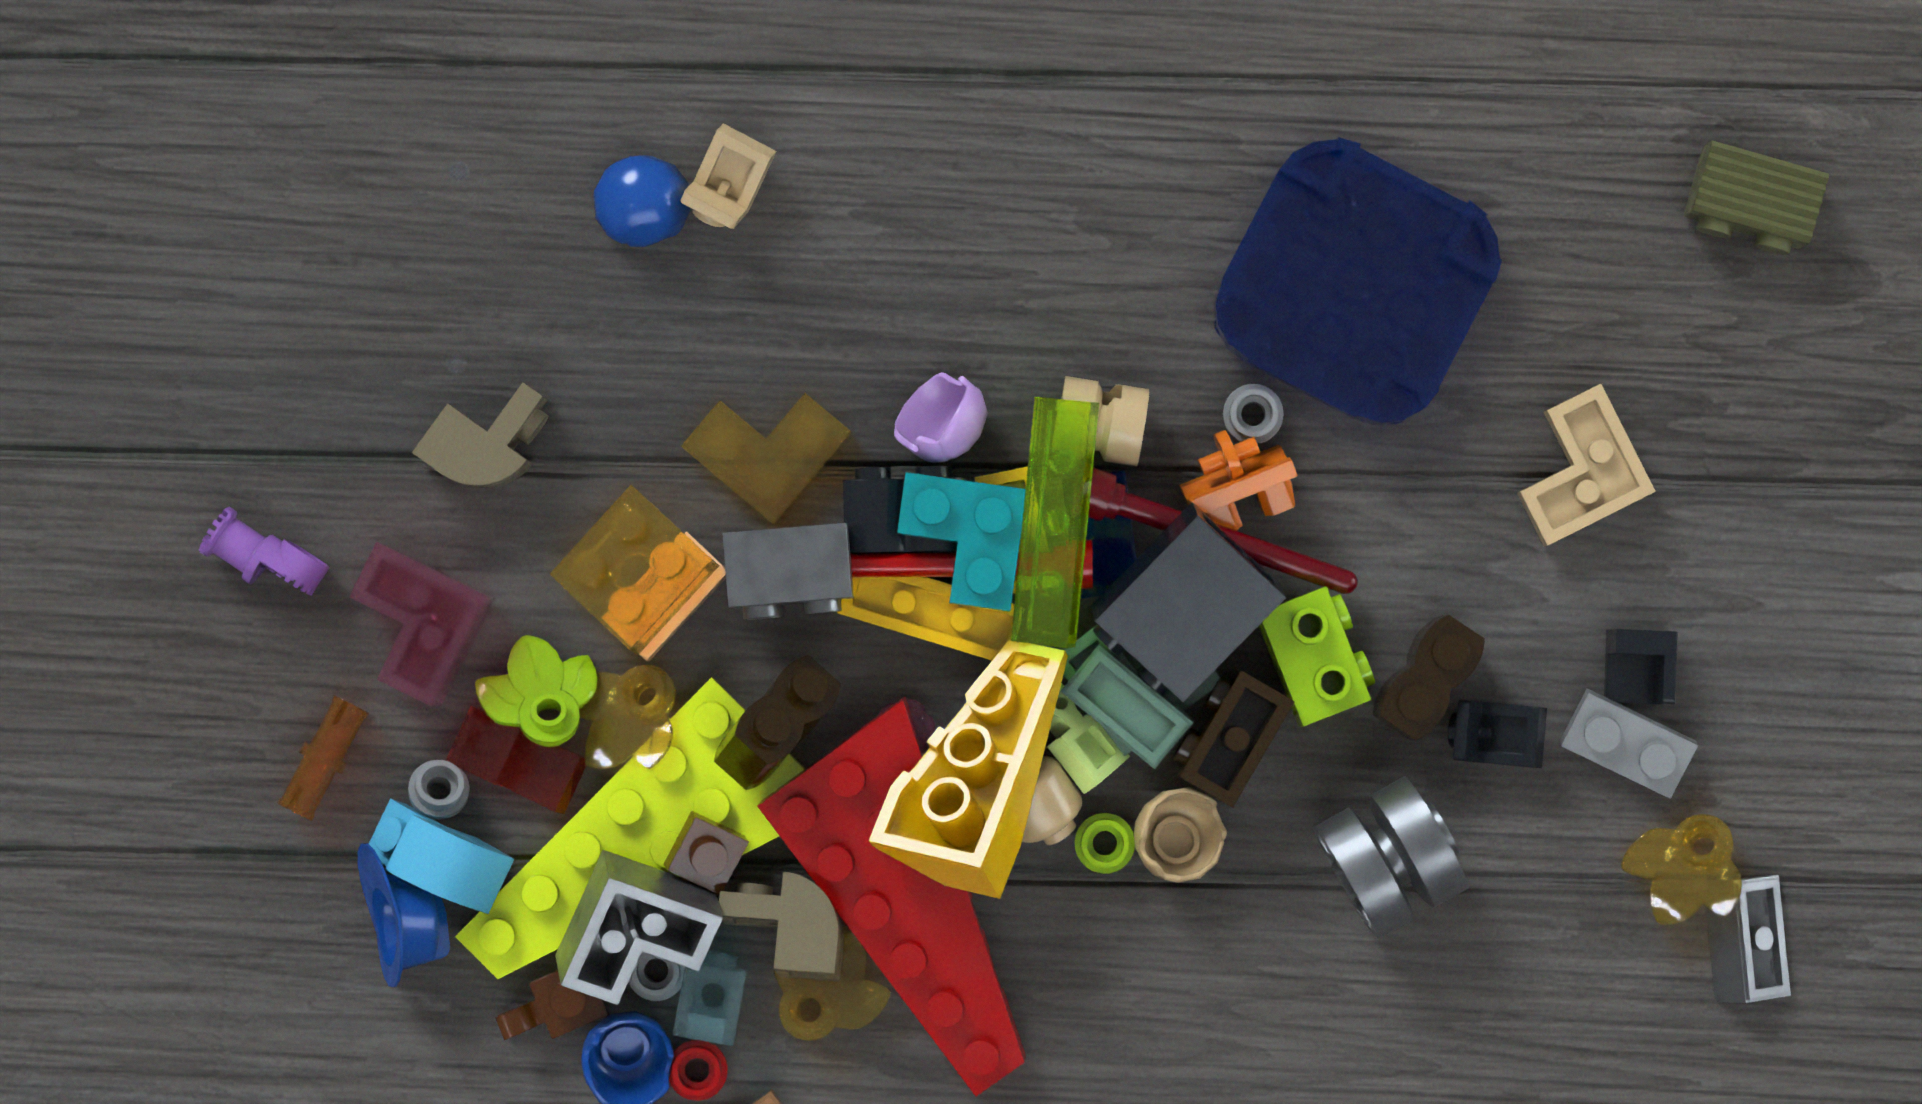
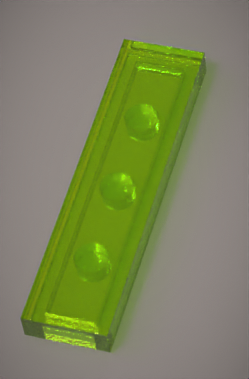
M1048 397L1034 398L1011 641L1061 648H1076L1099 403Z

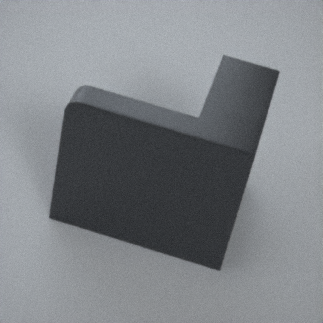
M1631 629L1606 630L1604 697L1619 703L1674 705L1678 632Z

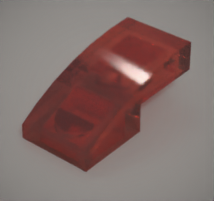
M470 706L445 761L451 762L457 767L494 785L505 787L554 812L565 814L589 759L560 745L556 747L540 746L530 741L523 734L520 727L497 724L484 710Z

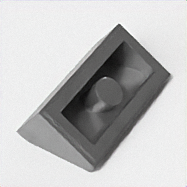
M1779 875L1707 881L1704 885L1716 1000L1718 1002L1749 1003L1791 996Z

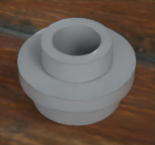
M1247 384L1237 388L1229 395L1223 407L1224 425L1229 434L1239 442L1254 437L1257 444L1264 443L1279 431L1283 422V406L1279 397L1270 388L1260 384ZM1254 403L1262 408L1264 418L1261 424L1250 426L1243 421L1241 412L1245 405Z
M431 760L420 765L411 775L408 786L409 800L418 813L435 820L448 819L458 814L466 805L470 790L469 781L464 771L456 764L446 760ZM434 784H441L447 787L450 794L444 799H434L428 794L427 789Z
M642 952L628 983L637 995L646 1000H666L674 996L683 986L687 976V967ZM657 958L667 964L668 975L664 980L654 981L648 977L646 965L649 960Z

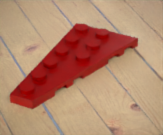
M904 696L763 799L757 807L815 884L826 894L836 912L977 1097L1025 1063L1026 1054L1004 988H1001L984 929H981L972 902V893L944 886L876 849L869 842L891 785L903 770L910 773L925 754L923 748L920 747L911 720L912 714L906 696Z

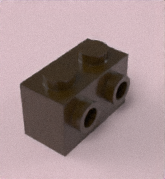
M1242 670L1236 671L1231 680L1221 675L1203 706L1212 711L1201 732L1190 728L1173 757V760L1182 764L1176 776L1233 808L1295 701Z

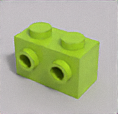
M1327 586L1281 603L1259 625L1286 697L1295 701L1291 710L1297 725L1301 727L1370 701L1371 697L1367 687L1375 684L1371 667L1364 652L1361 650L1353 653L1346 637L1345 630L1353 628L1346 604L1340 594L1331 597Z

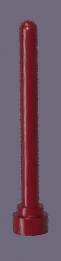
M1093 467L1085 479L1076 508L1077 514L1097 521H1101L1103 517L1114 520L1116 515L1162 531L1182 513V511L1125 492L1126 485L1116 482V475ZM1217 524L1262 566L1322 587L1327 586L1328 589L1342 594L1352 593L1358 585L1356 575L1350 570Z

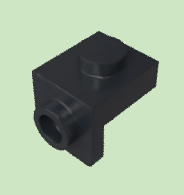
M1459 700L1457 712H1453L1448 725V742L1450 747L1454 748L1453 759L1455 761L1542 768L1547 708Z

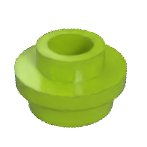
M1098 813L1088 817L1081 823L1075 835L1074 845L1079 860L1085 867L1097 873L1109 874L1122 869L1131 860L1135 850L1134 833L1124 819L1115 814ZM1102 831L1110 832L1116 838L1115 849L1105 855L1097 853L1093 847L1094 837Z

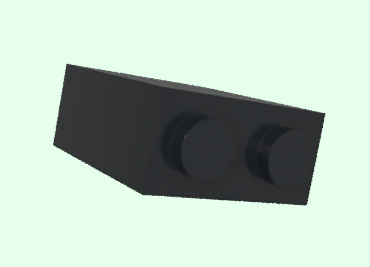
M1192 502L1091 605L1094 620L1098 624L1093 629V632L1115 654L1120 655L1124 650H1127L1142 665L1137 669L1138 674L1157 693L1163 696L1170 690L1184 702L1286 599L1280 583Z

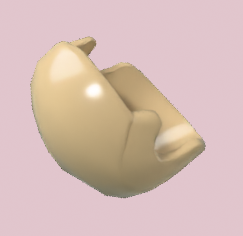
M1186 787L1162 791L1143 806L1135 821L1134 842L1144 866L1152 875L1158 876L1163 880L1180 883L1200 879L1218 863L1224 840L1227 836V830L1216 808L1217 802L1215 799L1198 790Z

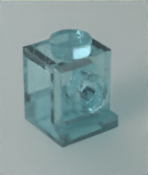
M708 951L699 971L685 967L673 1030L674 1036L729 1046L735 1044L749 971L736 968L738 956ZM710 983L720 985L725 992L724 1001L719 1005L706 1003L702 996L704 986Z

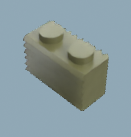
M1712 140L1702 148L1683 216L1697 220L1696 229L1702 233L1721 238H1731L1733 231L1741 232L1745 235L1756 237L1754 246L1771 253L1789 255L1791 248L1800 249L1811 242L1816 219L1819 215V208L1829 180V174Z

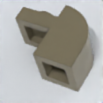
M522 382L489 430H486L460 410L447 403L412 453L445 477L460 484L474 488L503 486L522 476L532 466L533 463L515 451L514 448L520 440L527 445L530 444L540 432L549 415L542 411L549 400Z
M783 872L781 896L773 895L772 886L756 883H738L736 892L720 891L719 905L724 924L777 928L773 969L780 977L840 982L844 949L842 923L829 898L815 883L798 874Z

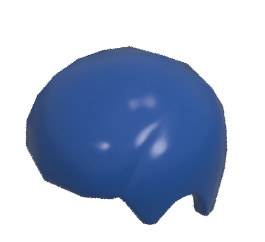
M637 155L621 159L605 169L594 190L595 218L607 236L621 244H627L630 247L653 245L664 239L676 236L682 230L691 208L682 204L680 200L689 183L674 164L656 157Z
M637 1011L610 1014L588 1032L583 1043L581 1055L583 1076L594 1096L601 1104H653L663 1097L670 1087L669 1077L674 1052L671 1039L666 1035V1031L656 1019Z

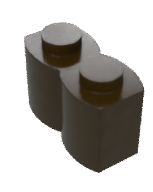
M1450 615L1438 616L1428 622L1414 638L1407 655L1406 666L1393 673L1381 687L1375 700L1373 716L1407 739L1419 740L1426 736L1438 725L1444 716L1449 704L1451 689L1463 683L1477 667L1483 654L1485 638Z
M809 655L794 660L784 668L761 699L750 705L719 744L714 762L745 790L761 785L775 772L795 746L809 735L833 706L839 695L841 683Z

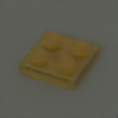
M630 485L552 570L550 575L630 651L638 656L720 565L641 492Z

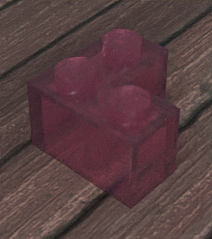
M379 542L375 543L349 596L404 624L377 680L430 706H442L495 597L388 544Z

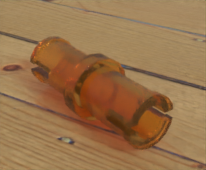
M335 695L311 743H303L299 753L304 756L282 798H279L277 802L282 807L291 809L292 812L313 821L314 814L336 772L343 774L348 764L343 759L364 719L369 715L367 711Z

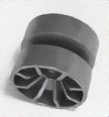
M1405 776L1369 796L1370 807L1379 826V829L1371 833L1359 815L1349 807L1313 827L1318 841L1342 886L1366 926L1377 940L1413 920L1411 906L1402 888L1404 885L1411 883L1420 897L1432 908L1469 889L1465 874L1456 856L1460 855L1459 850L1446 824L1430 801L1425 803L1416 788Z

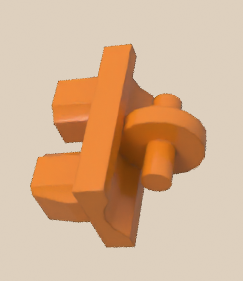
M1222 430L1213 434L1218 451L1198 459L1203 475L1179 485L1188 506L1193 502L1214 523L1238 531L1243 524L1234 502L1255 494L1260 509L1265 516H1275L1295 507V499L1290 479L1298 475L1292 459L1286 457L1280 445L1260 452L1254 437L1233 445L1227 431Z

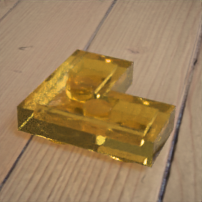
M806 393L802 395L767 438H764L719 400L681 447L775 525L852 432Z

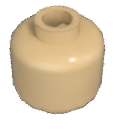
M1043 756L1022 839L1024 843H1034L1043 840L1046 845H1053L1065 839L1076 828V823L1073 819L1082 807V795L1068 773L1054 757Z

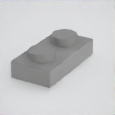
M1588 688L1560 739L1562 747L1670 799L1698 747L1696 740Z

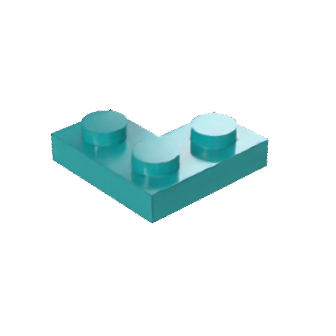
M905 473L897 534L958 543L949 603L1010 612L1027 489Z

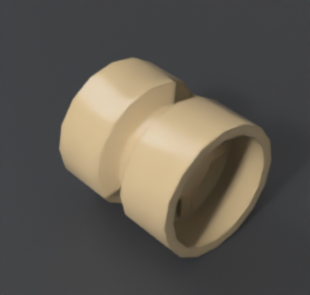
M1065 376L1053 453L1087 458L1094 450L1100 452L1105 462L1137 467L1145 429L1149 389L1116 384L1110 392H1105L1102 390L1099 381Z

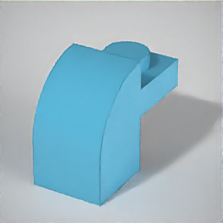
M391 798L369 842L381 863L386 866V871L432 894L489 914L514 861V858L481 839L444 826L434 819L418 813L413 807Z

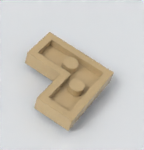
M1599 384L1544 411L1570 466L1517 492L1545 547L1656 491L1602 384Z

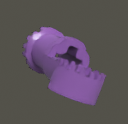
M230 506L223 510L217 520H214L212 525L216 529L215 531L211 528L208 529L206 533L209 535L203 537V542L199 548L200 553L206 557L214 554L242 572V580L249 585L253 584L267 568L272 573L276 571V575L280 578L284 576V581L287 583L290 580H296L293 586L295 588L302 587L300 589L302 592L312 596L330 568L323 561L285 538L282 541L273 534L265 537L238 520L237 511Z

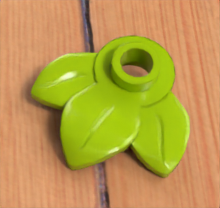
M530 635L522 636L511 649L507 663L508 674L477 679L475 681L476 695L485 713L495 723L520 727L523 734L530 741L543 747H556L568 741L576 733L580 723L579 710L594 697L597 690L598 678L596 669L588 655L569 658L562 663L557 651L547 641ZM546 709H555L560 712L556 719L549 721L543 720L538 716L540 711Z

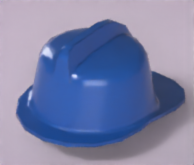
M362 843L358 848L357 864L364 897L377 935L380 965L388 986L397 987L401 979L402 970L430 961L440 960L448 955L450 941L447 913L441 897L395 875L386 874L375 850L368 843Z

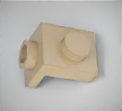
M723 123L717 129L694 181L685 189L680 200L681 203L692 208L693 214L708 225L715 227L726 226L734 229L749 212L777 151Z

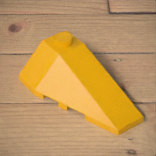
M1009 639L965 693L967 702L945 729L939 726L928 739L927 743L930 748L910 773L903 770L891 785L870 836V844L944 886L1000 899L1022 843L1068 659L1066 651Z

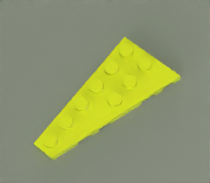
M711 677L499 891L489 914L479 912L455 937L497 979H500L559 948L602 850L671 873L665 868L664 862L691 811H694L745 835L749 843L742 854L744 855L779 837L757 806L763 799L805 768L789 754L764 783L749 790H745L714 762L717 748L746 710Z

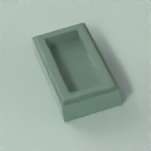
M1102 643L1096 647L1061 690L1065 696L1154 769L1195 721L1165 695L1162 696L1151 688L1135 670Z

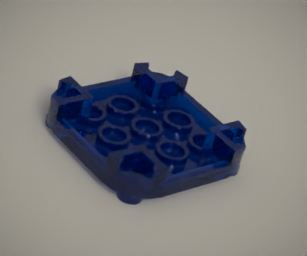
M1340 137L1334 140L1312 142L1296 152L1294 151L1275 175L1220 281L1213 304L1215 315L1214 328L1218 336L1222 338L1227 349L1246 364L1352 419L1372 425H1396L1425 409L1440 390L1438 388L1492 284L1496 282L1502 262L1499 254L1498 237L1486 217L1488 214L1469 200L1466 203L1360 148L1361 143Z

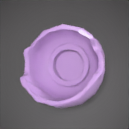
M946 373L936 374L921 385L903 405L895 421V438L913 454L927 462H946L968 452L981 436L988 415L982 392L964 376H960L956 380Z

